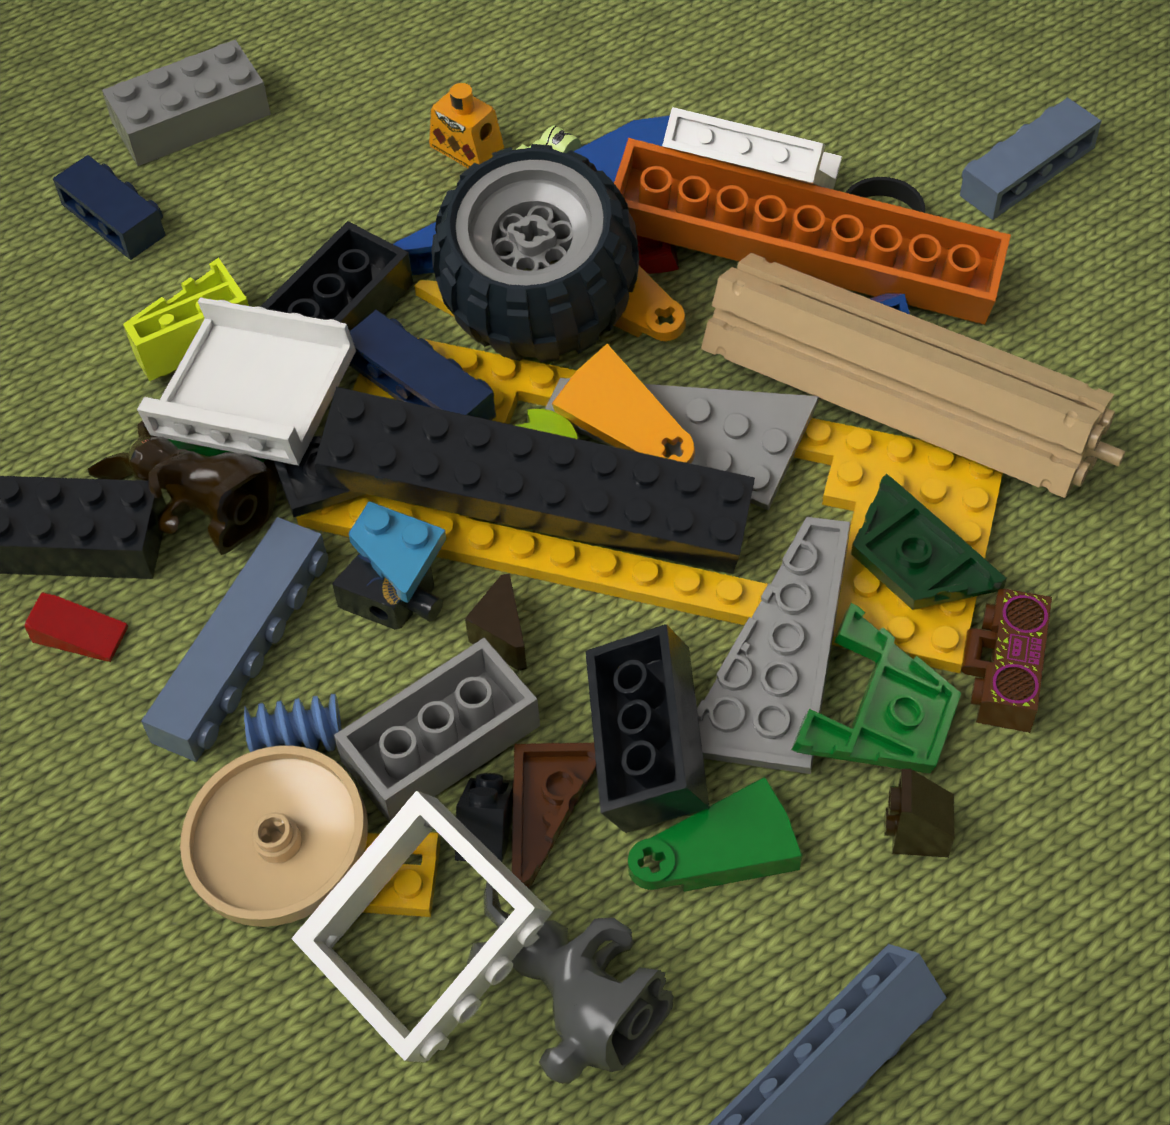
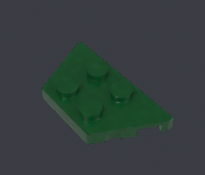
M888 474L882 477L877 495L873 503L870 504L865 515L864 524L859 529L852 544L851 555L905 604L914 610L998 592L999 589L1005 587L1007 578L892 477Z

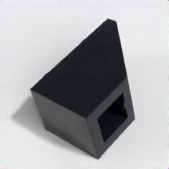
M482 773L478 774L476 778H469L456 806V818L503 862L508 848L514 780H503V776L500 774ZM455 850V861H466Z

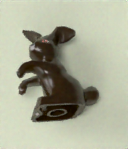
M143 420L137 427L139 438L132 445L129 453L122 452L105 457L88 468L89 475L97 479L119 480L134 474L137 480L148 481V489L158 499L162 498L163 495L161 489L167 490L171 500L158 516V529L160 532L175 534L179 525L178 519L189 511L200 509L211 519L208 533L221 555L230 552L242 542L257 534L272 516L277 496L276 486L280 482L273 460L267 459L263 463L247 454L231 452L211 457L185 449H178L171 441L164 437L151 436Z

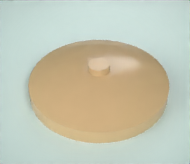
M273 746L258 749L240 756L222 767L197 793L187 811L181 832L180 851L183 868L193 889L219 915L233 922L249 926L269 927L292 923L313 914L363 855L368 836L367 811L362 796L349 774L342 766L325 754L299 746Z

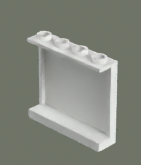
M674 107L671 110L662 145L663 147L833 190L842 156L824 152L825 144Z
M200 297L198 304L205 319L160 400L144 397L137 409L151 436L164 437L166 439L299 466L335 394L336 387L339 386L356 352L347 324L332 319L323 320L306 317L298 313H284L267 310L260 306L251 307L230 303L226 300L217 301Z

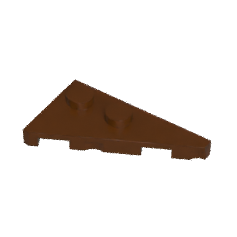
M594 743L514 744L512 873L528 889L533 884L596 770Z

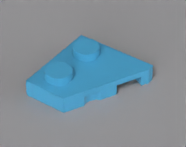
M370 501L348 533L350 543L354 548L371 561L372 568L381 578L385 577L396 589L397 596L406 603L411 599L446 541L445 529Z

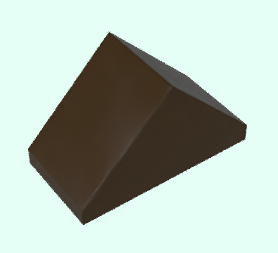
M510 573L503 574L465 618L468 642L475 644L485 638L508 665L517 670L527 669L525 646Z

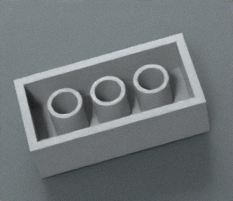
M236 39L102 90L111 121L137 166L271 115L264 82Z
M483 638L334 734L341 762L390 823L416 791L432 797L437 796L540 726L538 700L489 642Z

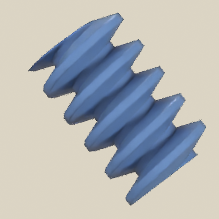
M335 693L330 695L328 707L325 708L318 696H313L310 710H305L300 698L294 700L292 712H287L282 701L276 702L275 711L272 715H269L264 703L258 704L256 717L250 716L246 706L244 709L246 741L250 752L266 747L284 746V744L285 746L301 747L302 742L306 748L317 751L320 740H322L328 752L334 751L336 747L334 734L342 730L339 705Z

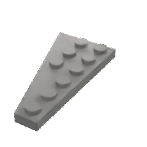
M569 378L559 379L545 409L554 411L552 402L570 380ZM644 384L678 424L692 437L695 457L691 464L755 477L750 503L769 510L819 403V396ZM571 423L576 432L610 445L609 443L594 436L593 434L587 432L579 426ZM678 442L674 446L669 443L665 444L667 453L665 457L669 458L673 454L680 457L682 455L680 448L682 443Z
M806 517L782 559L781 567L771 584L768 583L764 590L760 604L752 618H748L717 672L716 681L705 700H702L697 708L703 759L811 774L814 755L796 753L791 748L807 711L811 709L821 714L850 535V522Z

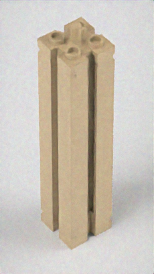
M753 253L739 261L737 269L731 267L718 278L712 307H715L713 317L707 322L701 349L714 355L721 354L724 356V359L814 396H819L821 399L1036 487H1046L1049 492L1063 498L1067 496L1074 485L1082 486L1088 471H1092L1097 459L1118 467L1123 460L1126 451L1100 441L1102 435H1106L1115 416V411L1109 409L1114 394L1100 388L1092 389L1087 383L776 262L769 263L765 258Z

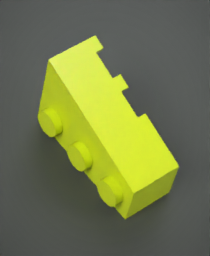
M219 257L209 264L211 270L196 281L190 277L182 282L183 290L167 301L163 297L159 298L123 323L135 358L149 381L166 376L172 371L177 370L205 319L198 304L200 297L217 301L226 300L230 303L249 306L247 298Z

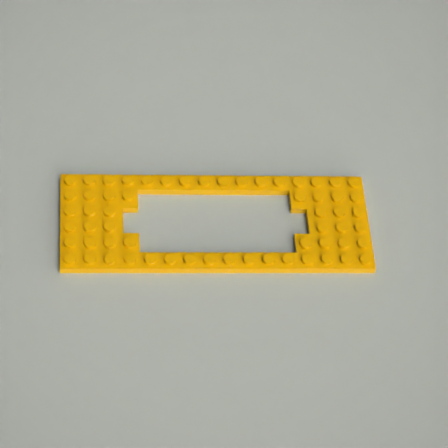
M426 340L437 353L446 359L451 358L462 367L463 371L476 380L481 379L491 387L494 393L496 417L492 421L510 423L518 401L547 406L559 379H571L577 371L525 359L517 361L503 357L500 354ZM359 374L352 389L353 391L395 399L362 374ZM811 418L793 458L831 465L822 505L854 511L850 525L832 645L842 647L834 643L844 615L852 603L865 612L863 618L876 629L880 630L883 627L895 637L894 644L912 659L918 656L932 668L960 674L967 630L971 627L977 596L912 610L851 555L852 544L859 529L864 524L865 515L870 504L873 503L877 495L882 477L888 474L985 558L1003 473L924 440ZM368 494L296 517L298 525L349 537V531L370 501L445 529L446 541L436 557L740 625H745L748 618H752L768 585L767 583L479 521L469 516Z

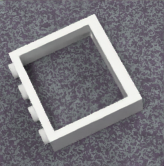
M416 791L292 937V940L404 1061L426 1062L430 1060L437 1050H444L449 1043L447 1036L458 1023L466 1022L478 1011L481 1006L479 999L491 985L500 983L513 968L511 961L521 949L532 945L540 938L537 932L543 927V923L553 912L437 798ZM434 828L515 910L410 1032L332 948Z

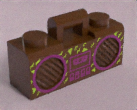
M999 589L995 603H986L982 629L972 628L967 630L961 671L966 675L976 676L970 704L978 705L976 723L1031 732L1038 710L1052 597ZM983 647L992 649L991 662L981 660Z

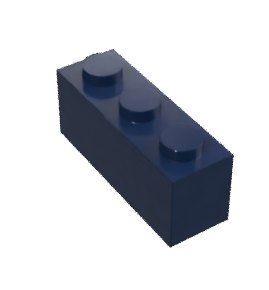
M89 155L53 178L61 204L128 259L132 260L166 236L161 221L163 214L158 205L152 200L146 201L138 194L131 183L127 181L125 183L115 176L108 165L104 163L99 164Z

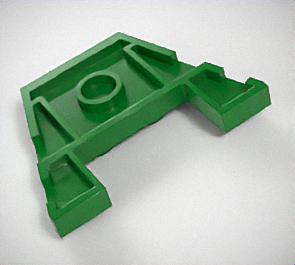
M851 603L844 615L834 643L876 663L851 728L809 709L802 720L791 750L796 753L897 769H912L916 772L930 774L937 766L961 692L918 656L912 659L894 644L895 637L883 627L880 630L876 629L863 618L865 612L857 605Z

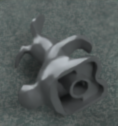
M486 882L484 912L499 929L510 914L501 910L498 892ZM595 918L587 929L571 942H569L567 927L554 920H546L543 923V927L537 932L540 938L532 945L523 947L511 961L513 968L522 976L542 980L553 997L555 1029L562 1041L556 1047L546 1049L539 1064L548 1078L561 1084H569L577 1079L587 1066L609 1072L623 1070L644 1048L673 1008L674 996L672 991L663 989L666 982V972L639 967L634 974L623 982L618 981L605 972L611 960L620 953L630 951L635 943L632 940L631 929L615 918ZM612 940V942L597 951L603 942ZM487 942L472 943L467 965Z

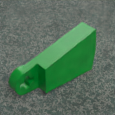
M765 777L709 806V809L702 810L651 838L637 842L631 848L628 855L630 878L639 887L656 890L681 885L684 892L800 870L802 854L788 814ZM651 855L655 861L663 860L659 863V871L652 873L649 867L640 868L644 865V857Z

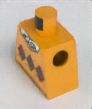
M466 83L453 85L450 91L431 108L430 147L466 168H469L474 163L481 164L492 158V153L505 149L496 111L492 106L474 97L470 85Z

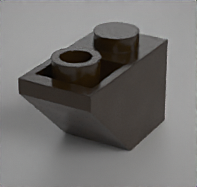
M902 769L898 786H890L888 808H885L884 836H892V854L949 858L955 837L954 794L912 769Z

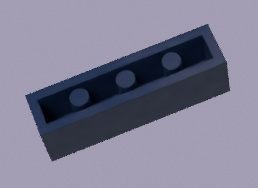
M375 310L349 331L356 349L349 366L396 400L487 420H493L496 417L494 393L485 381L481 379L476 380L463 371L462 367L451 358L446 359L437 353L425 339H417L407 332L396 319H389Z

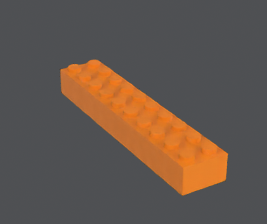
M628 138L614 184L628 204V211L635 221L638 236L735 261H741L747 255L753 253L765 258L769 263H779L840 288L875 297L885 293L905 294L907 304L910 306L984 325L996 301L1011 236L1003 232Z

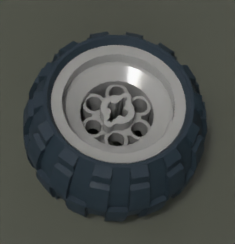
M532 144L531 148L512 150V147L492 153V158L481 164H472L460 175L457 188L447 191L437 214L436 234H433L431 250L433 271L443 302L466 333L484 347L491 345L495 352L503 357L521 361L523 357H535L542 363L560 360L559 355L574 350L579 354L595 345L596 341L599 340V334L603 330H612L626 310L629 292H633L637 281L640 261L636 225L628 211V204L619 189L603 170L597 171L594 164L589 162L588 158L572 150L563 153L553 150L552 145ZM553 260H559L555 264H550ZM528 268V269H533V270H532V271H524L523 269Z

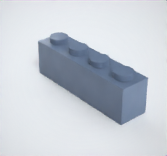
M1067 97L1056 106L1047 108L1039 118L1030 124L1021 126L1013 136L1004 142L995 144L987 154L978 160L969 162L962 172L963 180L960 196L994 220L1094 149L1101 120Z

